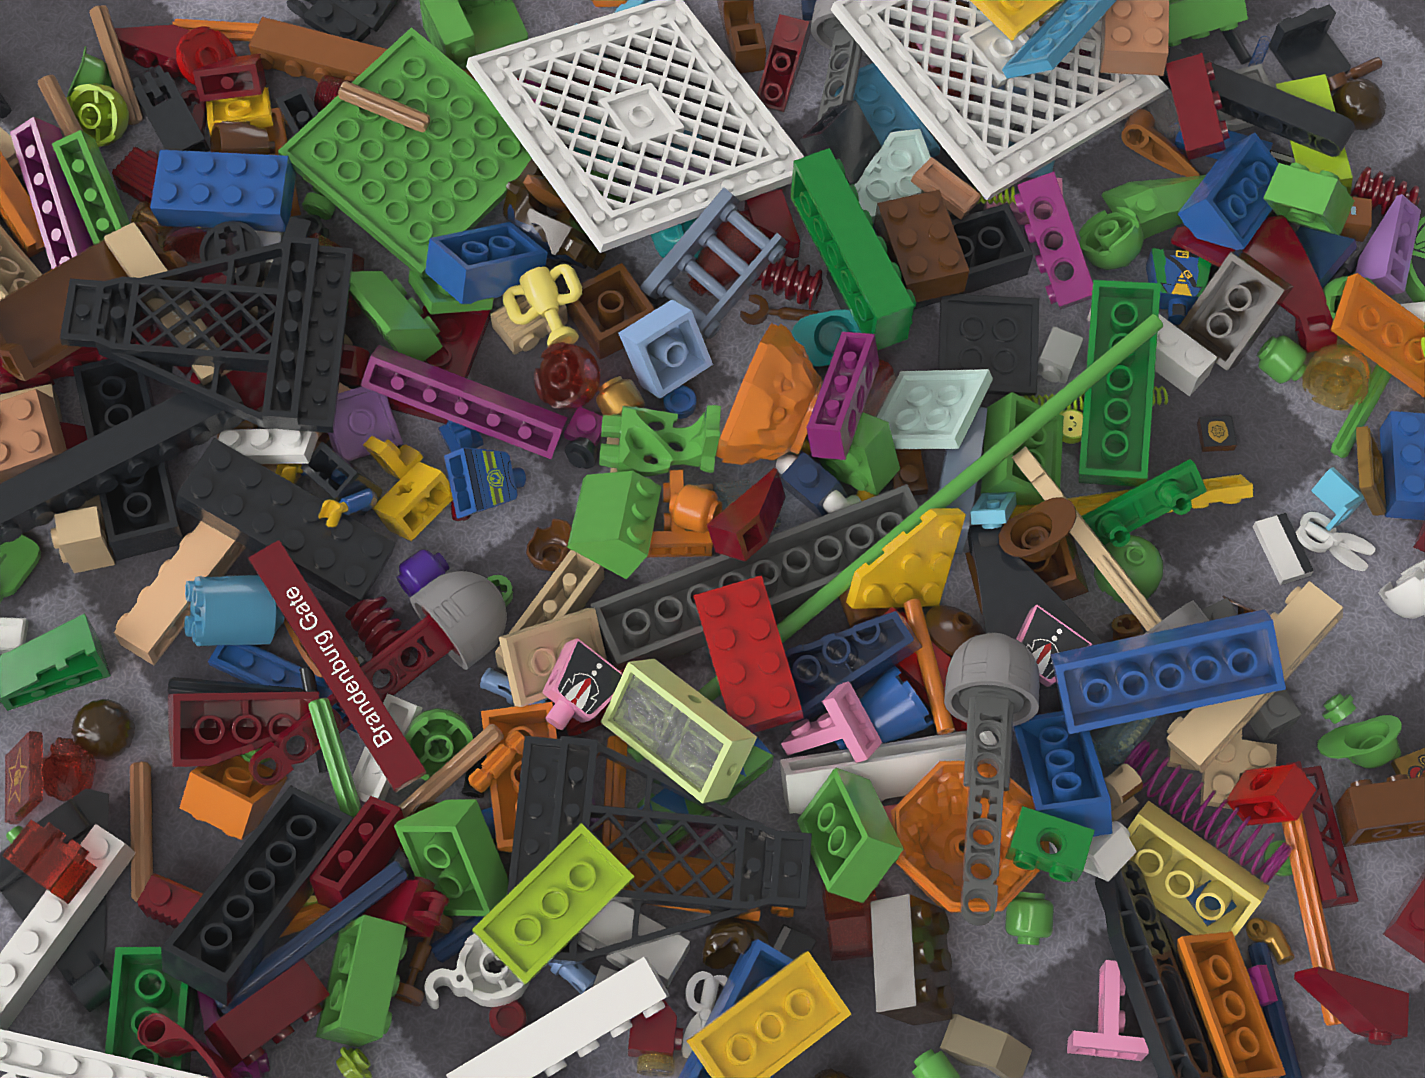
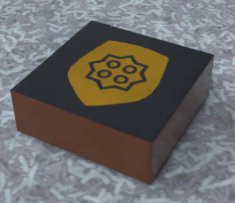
M1232 416L1199 417L1197 427L1202 452L1235 450L1237 442Z

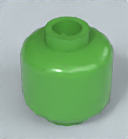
M1285 335L1277 338L1271 336L1256 355L1259 358L1258 367L1279 384H1283L1290 379L1297 381L1307 369V365L1304 364L1307 356L1306 351Z
M1020 892L1006 907V932L1011 936H1018L1017 944L1039 945L1040 938H1048L1053 932L1054 906L1052 902L1046 900L1043 893Z

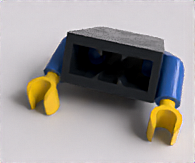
M321 442L312 453L309 463L278 464L276 468V474L293 484L296 473H300L302 476L309 475L335 499L324 501L318 516L319 519L328 518L326 523L328 527H336L342 513L349 515L355 512L359 516L365 515L368 510H373V507L381 499L382 489L360 469L324 442Z

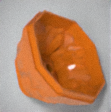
M773 323L770 324L756 349L741 383L717 447L716 457L721 458L722 463L744 465L754 463L759 459L775 460L789 451L799 455L807 438L806 427L823 380L813 368V364L809 360L804 346L795 341L792 333L781 323L779 326Z
M939 761L891 811L892 826L904 848L895 863L937 906L950 913H961V893L964 883V853L959 849V846H965L969 787L963 785L965 761ZM984 763L977 767V771L983 777L992 778L997 775L996 768L991 764ZM1011 778L1009 790L1003 793L999 876L995 884L998 885V897L995 912L1003 911L1040 871L1036 868L1034 870L1019 868L1013 864L1012 860L1005 858L1015 822L1022 806L1035 810L1032 796ZM981 798V818H987L990 804L987 798ZM977 830L973 833L974 840L981 845H988L993 842V836L986 830ZM1040 842L1041 848L1050 854L1049 842ZM975 864L970 868L973 876L978 879H987L991 876V870L984 864ZM974 898L968 902L972 912L989 911V905L983 899Z

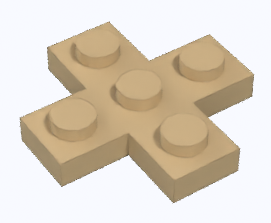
M1241 729L1202 772V782L1205 784L1201 789L1200 805L1205 802L1213 790H1216V794L1207 806L1219 807L1223 800L1227 799L1245 770L1276 766L1277 744L1242 740ZM1168 746V757L1170 756V760L1167 763L1168 767L1176 768L1178 765H1181L1182 769L1198 771ZM1227 803L1223 807L1227 809H1232Z

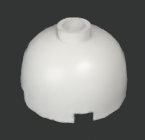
M1424 559L1400 573L1403 576L1396 581L1398 585L1394 588L1391 582H1389L1378 593L1385 604L1401 617L1410 619L1423 615L1425 617Z

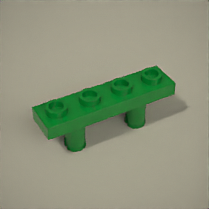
M1189 459L1081 517L1103 545L1111 541L1114 546L1122 547L1130 540L1129 532L1171 510L1178 515L1189 512L1192 508L1191 500L1207 492V489L1195 463Z

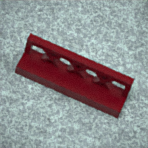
M1301 761L1286 763L1285 765L1296 764L1297 767L1305 772L1306 777L1314 776L1318 789L1304 808L1302 815L1322 908L1357 904L1359 902L1322 767L1302 768ZM1319 796L1321 804L1316 801ZM1313 808L1325 815L1327 824L1322 832L1319 831ZM1328 829H1329V833H1330L1331 838H1329L1328 836L1325 835L1326 832L1328 831ZM1323 842L1335 851L1336 859L1331 866L1328 864ZM1337 864L1339 866L1340 872L1335 870ZM1332 876L1344 884L1347 896L1337 897Z

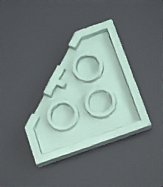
M920 129L891 132L879 152L875 154L864 170L859 181L855 183L854 186L859 195V203L863 210H867L870 213L873 223L877 203L925 193L911 182L913 175L931 158Z

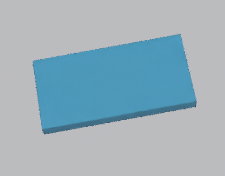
M1065 0L1006 63L1002 69L1006 78L1053 70L1116 0Z
M872 63L859 68L853 101H857L880 145L883 146L891 132L920 129L930 157L939 155L940 147L927 127L878 67ZM844 85L838 88V90L835 93V96H837L842 91Z

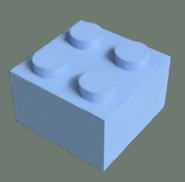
M670 300L619 332L640 385L658 398L665 396L713 365L692 310L674 300Z

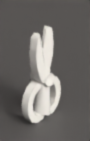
M1308 512L1302 516L1301 526L1296 531V535L1304 547L1318 553L1329 550L1336 559L1354 570L1365 571L1368 568V564L1352 551L1371 556L1376 549L1371 543L1354 534L1336 532V527L1328 531L1325 527L1331 520L1318 512ZM1313 522H1316V523L1322 525L1324 528H1322V527H1320V526L1314 524ZM1309 536L1322 543L1315 542L1314 540L1310 539Z
M701 971L695 973L687 982L685 1000L688 1007L697 1012V1014L691 1019L684 1032L682 1056L685 1059L692 1052V1048L686 1040L704 1028L715 1006L719 984L723 987L728 980L726 976L716 975L713 977L710 973ZM704 979L699 1004L695 1001L694 989L699 980Z

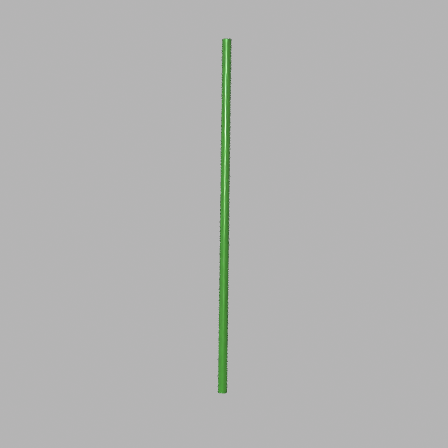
M1154 314L1149 316L780 622L777 628L782 643L849 589L854 572L864 563L872 564L884 554L882 548L904 531L908 534L922 522L919 517L930 508H946L1162 329V321ZM717 676L698 690L700 694L711 702L722 694ZM632 747L627 749L636 762L639 763L645 758Z

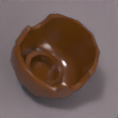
M555 518L552 519L551 526L542 529L537 527L535 529L533 538L527 543L526 555L532 565L538 570L555 571L571 549L567 548L572 526L568 521Z

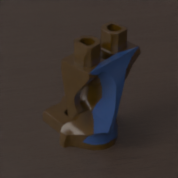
M531 158L520 176L506 185L507 194L503 206L504 217L548 252L547 258L569 263L583 269L589 266L594 270H598L606 257V253L598 251L585 231L576 224L570 213L563 212L555 216H549L547 207L540 203L523 184L528 174L544 176Z

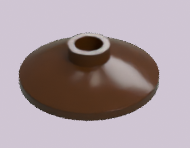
M935 606L925 615L931 641L951 656L970 638L985 634L982 626L972 616L952 606Z

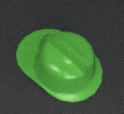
M87 46L84 48L81 65L73 79L67 97L71 96L72 92L75 91L73 89L79 85L98 83L112 86L106 62L87 54Z
M1382 715L1363 722L1344 725L1323 735L1318 740L1317 748L1326 757L1348 758L1352 763L1363 768H1377L1401 756L1397 736L1401 732L1402 723L1398 717Z

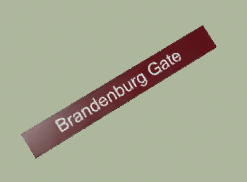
M280 540L248 558L394 792H398L427 774Z

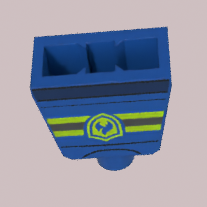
M465 447L444 455L457 519L515 500L518 496L516 488L525 485L526 475L524 470L520 467L512 468L510 456L507 452Z

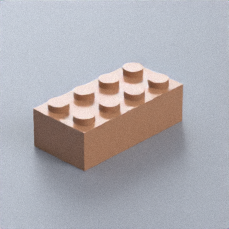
M1169 0L1115 1L1102 16L1100 73L1163 76L1168 57Z
M33 389L0 401V483L67 450L53 397L38 389Z

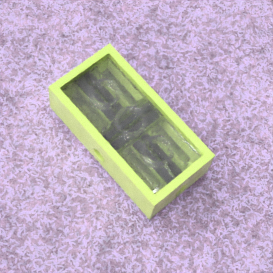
M656 659L628 662L601 720L604 726L701 803L729 797L757 739V736Z

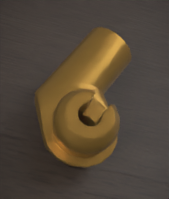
M1252 918L1248 921L1246 926L1248 937L1254 942H1265L1279 965L1286 964L1295 958L1278 925L1261 918Z

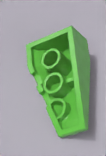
M1206 175L1128 182L1103 192L1101 196L1112 213L1117 212L1115 207L1130 208L1137 215L1143 229L1144 239L1183 223L1178 212Z

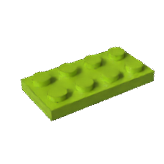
M581 823L472 929V932L526 986L634 879V875Z

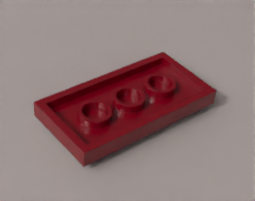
M423 306L422 310L424 313L420 316L423 319L429 316L440 331L436 337L443 346L423 362L468 378L490 321L491 310L430 314L427 308ZM387 396L391 410L443 424L448 422L445 418Z

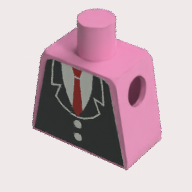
M1038 605L1031 608L1016 638L1034 656L1039 669V682L1046 687L1056 682L1050 654L1092 645V643Z
M578 638L566 642L543 689V694L555 703L546 716V720L560 730H564L572 717L581 723L592 720L611 701L623 673Z

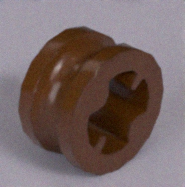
M1133 614L1117 616L1112 621L1113 640L1144 635L1143 625Z

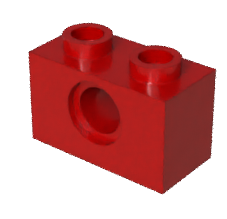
M1296 764L1245 770L1227 797V804L1233 811L1236 807H1239L1237 815L1243 822L1248 816H1251L1247 826L1297 821L1315 793L1316 788L1306 777L1305 772L1297 767Z

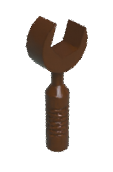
M1375 57L1351 68L1347 74L1343 71L1328 78L1330 92L1342 87L1349 79H1358L1382 67V60L1379 57Z
M753 294L749 295V301L759 305V310L753 314L740 311V317L747 324L758 325L763 323L768 315L778 316L782 320L799 321L801 318L811 314H817L819 310L790 307L770 309L765 298Z

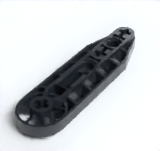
M1128 860L1109 882L1096 877L1095 886L1105 912L1108 939L1158 1078H1223L1168 927L1153 903L1141 869L1132 860Z

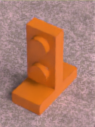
M670 470L669 482H663V503H670L672 495L675 492L679 493L684 487L683 470ZM664 513V531H654L652 533L647 557L712 556L713 543L709 531L705 533L685 531V528L676 526L673 520V513Z

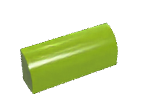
M1326 74L1276 84V88L1336 112ZM1290 140L1295 163L1309 168V171L1320 174V171L1324 170L1336 174L1342 185L1347 187V192L1351 194L1353 176L1345 147L1339 156L1331 157Z

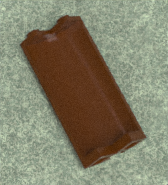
M134 222L167 271L188 266L186 260L176 251L161 250L158 244L159 237L153 227L146 222ZM105 239L0 299V357L3 361V368L18 379L27 381L81 348L79 346L62 345L60 341L70 278L107 281L119 277H129L107 246Z

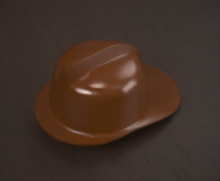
M1063 497L1043 501L1009 519L1000 531L999 544L1003 551L1011 556L1021 557L1028 562L1044 561L1056 552L1060 540L1067 536L1073 528L1077 517L1076 508L1070 500Z

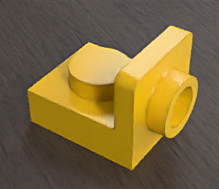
M371 436L363 444L382 469L399 480L416 463L423 459V455L416 449L406 444L398 448L388 439L383 442Z

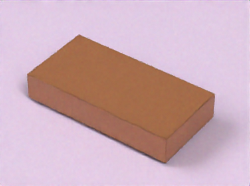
M933 157L911 179V182L924 192L940 189L947 210L959 219H962L979 202L982 196Z

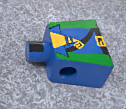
M1152 248L1146 262L1148 283H1161L1159 309L1168 310V321L1174 325H1180L1206 288L1212 263L1188 251Z

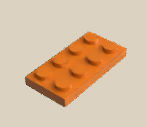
M1356 273L1348 276L1331 331L1419 395L1425 397V357L1421 346V338L1425 337V323L1360 274Z

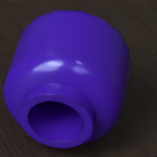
M421 549L399 565L400 575L396 578L408 597H412L432 580L445 574L450 567L439 552L433 555L430 551Z

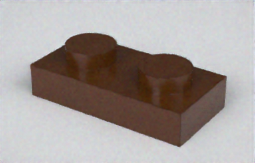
M895 449L900 470L891 479L892 488L896 489L907 484L913 496L927 494L929 488L921 450Z

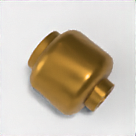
M618 376L598 388L600 393L596 397V402L603 415H621L623 406L645 407L644 399L634 382L630 379H622L621 376Z

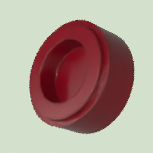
M515 1000L510 1004L492 1007L489 1013L490 1026L498 1036L508 1038L522 1030L527 1022L526 1011L523 1005Z

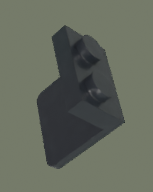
M1330 4L1318 9L1311 8L1304 14L1294 18L1287 17L1276 26L1268 47L1292 81L1326 74L1328 79L1343 71L1347 74L1351 68L1347 59L1327 33L1336 15Z

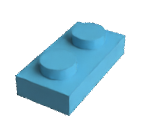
M1016 492L982 493L970 511L971 525L982 524V528L985 529L1001 527L1002 524L1008 521L1017 505Z

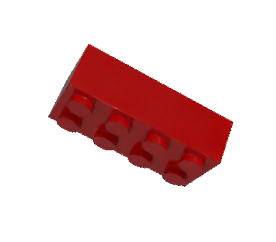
M762 575L693 595L727 714L751 733L803 719V711Z

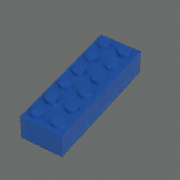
M1265 609L1050 654L1064 722L1069 734L1286 689L1273 619Z

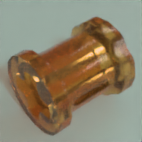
M143 200L136 206L132 214L131 223L146 222L156 231L159 240H164L173 227L160 226L150 209L151 203Z

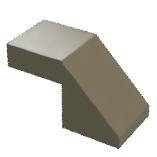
M952 1014L953 1019L949 1022L940 1049L965 1065L986 1067L1000 1078L1023 1077L1032 1052L1030 1048L1006 1032L961 1015Z

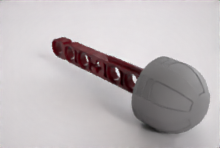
M453 571L438 576L410 597L411 604L421 621L360 667L382 702H384L387 693L394 696L447 653L459 666L467 670L498 644L499 637L503 635L506 627L507 613L503 597L491 581L473 572ZM419 638L430 649L429 652H426L425 648L417 642ZM408 647H415L418 652L417 661L410 666L403 665L401 661L402 652ZM379 669H387L390 673L388 684L380 688L375 687L373 684L374 673ZM333 693L327 697L331 708L335 703L339 708H342ZM332 708L340 734L352 723L347 715L342 719L340 714ZM310 711L279 735L275 744L270 741L251 757L249 772L260 784H275L294 770L291 765L304 762L321 749ZM293 736H302L305 740L303 750L298 754L288 753L286 749L288 740ZM265 758L274 759L276 763L275 771L268 777L259 776L257 772L258 764Z

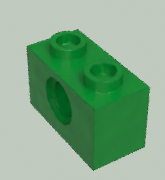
M1022 806L1015 822L1005 858L1012 860L1013 864L1025 870H1034L1036 868L1048 872L1049 876L1061 882H1070L1072 880L1077 882L1084 870L1095 830ZM1048 841L1053 843L1057 848V853H1046L1041 848L1040 842Z

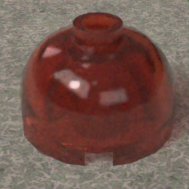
M560 342L552 344L543 351L540 358L544 359L541 362L540 368H535L534 383L537 394L544 403H548L553 408L570 410L581 408L594 398L599 390L601 373L597 360L587 349L574 344Z

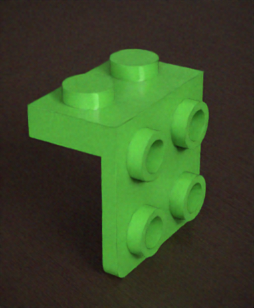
M457 0L474 33L476 55L528 40V33L513 0Z

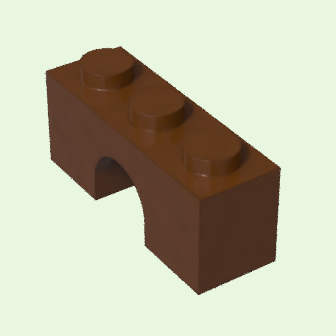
M717 0L732 64L740 74L763 71L765 68L766 44L761 24L755 23L754 0Z

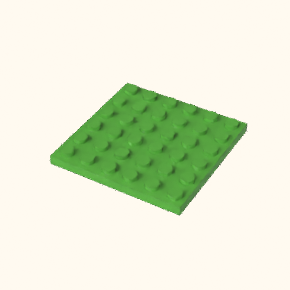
M411 27L352 83L428 114L430 116V124L425 132H419L341 100L338 95L278 150V155L289 156L294 170L412 271L423 278L426 275L429 238L472 230L506 197V185L520 176L532 157L478 82Z

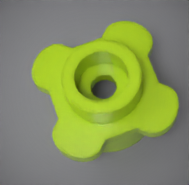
M345 1047L340 1049L342 1056L336 1060V1064L346 1078H372V1074L368 1070L371 1066L370 1061L360 1049L356 1048L354 1050L349 1048L347 1050Z

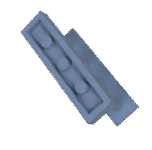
M725 187L722 188L639 287L655 300L660 296H666L669 300H674L692 310L703 340L706 338L711 339L718 333L722 326L720 323L766 267L770 263H776L786 251L784 246L788 243L778 233L770 240L737 212L738 207L736 205L740 200ZM723 221H729L762 250L750 265L716 237L717 233L715 230ZM702 246H708L741 275L729 290L695 262L696 258L694 255ZM681 271L688 272L719 299V302L708 315L674 287L675 283L673 280Z

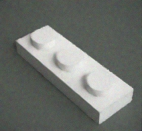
M236 429L221 432L218 440L259 464H300L310 462L318 435L316 432L283 429Z
M388 693L383 702L403 736L411 721L423 709ZM365 746L352 776L359 800L366 802L370 796L384 801L390 784Z

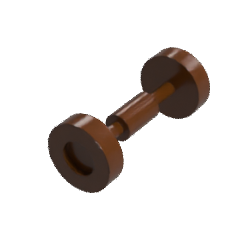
M442 914L441 924L434 927L431 937H424L422 942H418L409 964L411 972L406 984L399 982L398 990L392 998L413 1006L422 1005L425 993L413 987L418 972H423L432 949L429 944L434 931L443 934L450 933L454 923L451 918Z

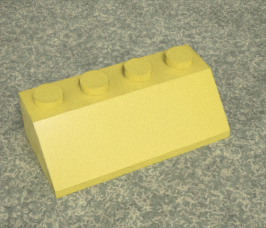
M1149 800L1128 827L1130 832L1129 839L1137 851L1129 860H1132L1141 869L1156 909L1192 935L1232 931L1235 937L1261 903L1270 887ZM1211 880L1196 900V912L1186 897L1190 896L1195 889ZM1204 897H1215L1220 902L1221 908L1217 910L1208 909L1205 906ZM1231 900H1233L1237 907L1222 917ZM1200 916L1207 920L1217 921L1207 927Z

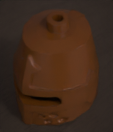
M222 121L215 123L212 127L210 149L211 152L270 155L275 154V141H269L266 128L250 125V121Z

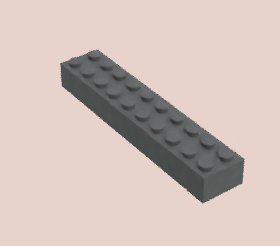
M906 484L774 534L747 561L721 554L592 603L591 608L596 610L604 650L610 664L620 671L626 668L628 662L656 659L662 663L706 646L707 641L693 595L762 575L775 619L794 612L919 508L910 488Z

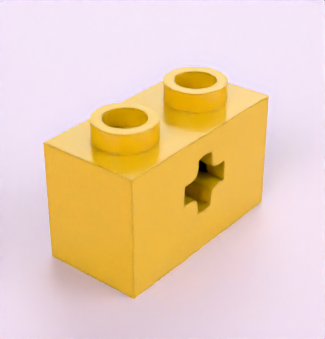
M418 462L376 503L373 510L390 532L412 541L453 500L450 483L442 471Z

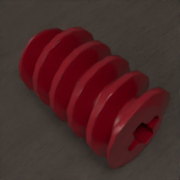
M1369 166L1360 173L1350 195L1351 197L1356 195L1357 198L1372 199V211L1378 205H1381V216L1387 213L1398 195L1403 194L1415 206L1418 205L1421 196L1419 197V186L1415 185L1407 192L1406 181L1403 180L1395 187V177L1390 176L1383 182V172L1381 171L1372 178L1371 167Z
M783 255L778 262L770 263L752 284L755 287L761 282V288L764 291L770 290L773 286V294L777 296L785 291V299L789 301L797 295V304L801 306L809 300V309L812 310L822 289V270L819 269L811 276V266L809 264L802 271H799V260L795 259L790 266H787V256Z
M384 596L362 600L353 605L345 615L351 621L352 628L358 631L359 639L365 642L366 650L372 653V658L407 632L406 629L396 631L402 622L399 618L389 620L395 611L392 607L382 609L388 601ZM415 647L404 649L401 654L403 665L408 662L410 652ZM379 669L382 674H389L387 669Z

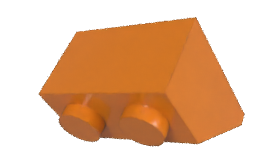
M240 755L212 766H198L189 774L179 808L192 814L195 819L205 821L221 829L226 835L242 840L258 827L285 784L287 777H283L273 785L260 784L251 776L249 762ZM261 763L257 766V772L262 777H268L275 771Z

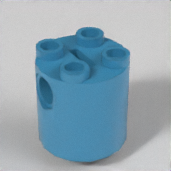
M259 575L197 576L194 581H186L185 598L187 602H190V616L185 617L186 637H192L193 642L197 646L271 644L274 634L284 622V615Z

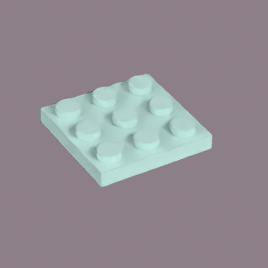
M989 369L900 371L877 418L889 422L895 449H959L993 378Z

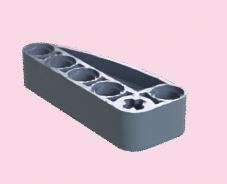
M979 407L959 449H945L938 491L981 457L987 408ZM977 482L946 507L959 508L966 514L955 554L962 555L969 530L970 511L973 508Z

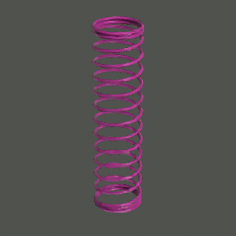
M1142 740L1132 750L1123 764H1128L1135 770L1146 756L1150 748V742ZM1158 748L1154 749L1144 765L1137 771L1140 778L1148 764L1158 753ZM1170 756L1166 757L1157 771L1143 784V788L1149 784L1147 797L1151 798L1160 793L1158 799L1159 806H1164L1173 800L1169 809L1170 815L1177 814L1184 808L1181 816L1182 823H1187L1196 816L1193 823V832L1200 831L1208 824L1204 834L1205 840L1214 838L1220 832L1216 842L1217 849L1225 847L1232 841L1228 849V858L1236 856L1244 849L1239 861L1240 866L1247 865L1257 856L1251 869L1252 875H1256L1266 868L1260 880L1267 884L1285 863L1293 847L1283 842L1276 852L1255 871L1260 858L1275 836V833H1272L1261 847L1243 863L1247 851L1263 828V824L1259 825L1246 842L1231 854L1237 839L1250 821L1251 816H1248L1241 826L1219 846L1227 827L1239 811V807H1236L1228 819L1212 835L1207 837L1211 826L1228 799H1224L1217 810L1200 827L1196 828L1204 809L1216 794V790H1213L1205 802L1189 818L1184 820L1188 808L1205 783L1201 782L1194 793L1177 810L1173 811L1180 793L1193 777V773L1187 776L1182 785L1170 798L1161 803L1167 787L1181 769V765H1178L1169 779L1150 795L1157 776L1170 760Z

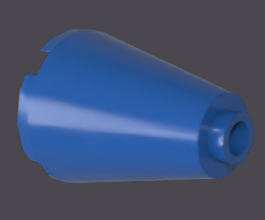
M895 665L888 669L860 699L862 706L883 742L882 744L890 743L924 730L934 723L932 719L927 717L929 712L909 682L903 683L899 677L901 672ZM843 738L834 741L840 750L848 749Z

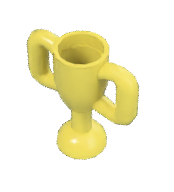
M560 264L551 270L547 267L531 269L520 277V285L512 286L503 293V304L510 320L516 325H525L539 315L546 318L552 331L547 340L549 350H563L578 340V333L570 327L563 326L558 314L559 306L573 303L582 295L580 280L575 269L569 264ZM560 275H563L570 290L569 294L558 293L555 280ZM516 295H525L528 303L531 305V308L525 314H522L515 299Z

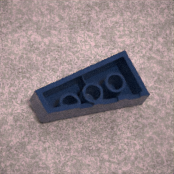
M897 611L854 625L851 629L823 636L820 640L789 648L785 654L804 718L800 719V721L805 719L810 721L827 710L822 701L837 685L849 681L854 691H856L922 648L905 618Z

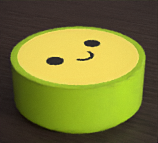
M1074 409L1061 412L1060 415L1064 416L1062 441L1069 444L1080 442L1083 413Z

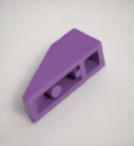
M1403 194L1396 196L1359 256L1356 273L1364 278L1371 279L1376 287L1388 296L1405 292L1421 210Z

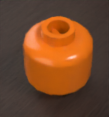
M691 484L685 485L679 493L675 492L669 504V512L673 513V520L676 526L699 533L707 532L706 524L720 514L723 509V504L718 500L716 492Z

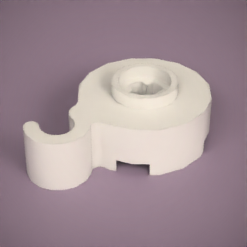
M473 934L467 938L464 947L460 951L457 968L453 971L443 968L433 971L427 977L424 987L427 1002L433 1009L439 1008V997L435 990L443 985L448 986L454 995L458 997H468L481 1006L498 1007L510 1004L520 998L530 982L525 986L506 966L501 968V972L496 974L486 971L489 970L488 963L494 961L497 966H500L503 962Z

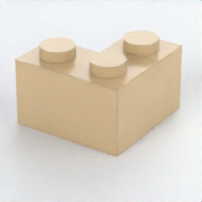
M99 495L86 501L77 509L54 514L56 528L51 529L54 548H59L62 562L69 563L74 573L115 565L114 552L108 541Z

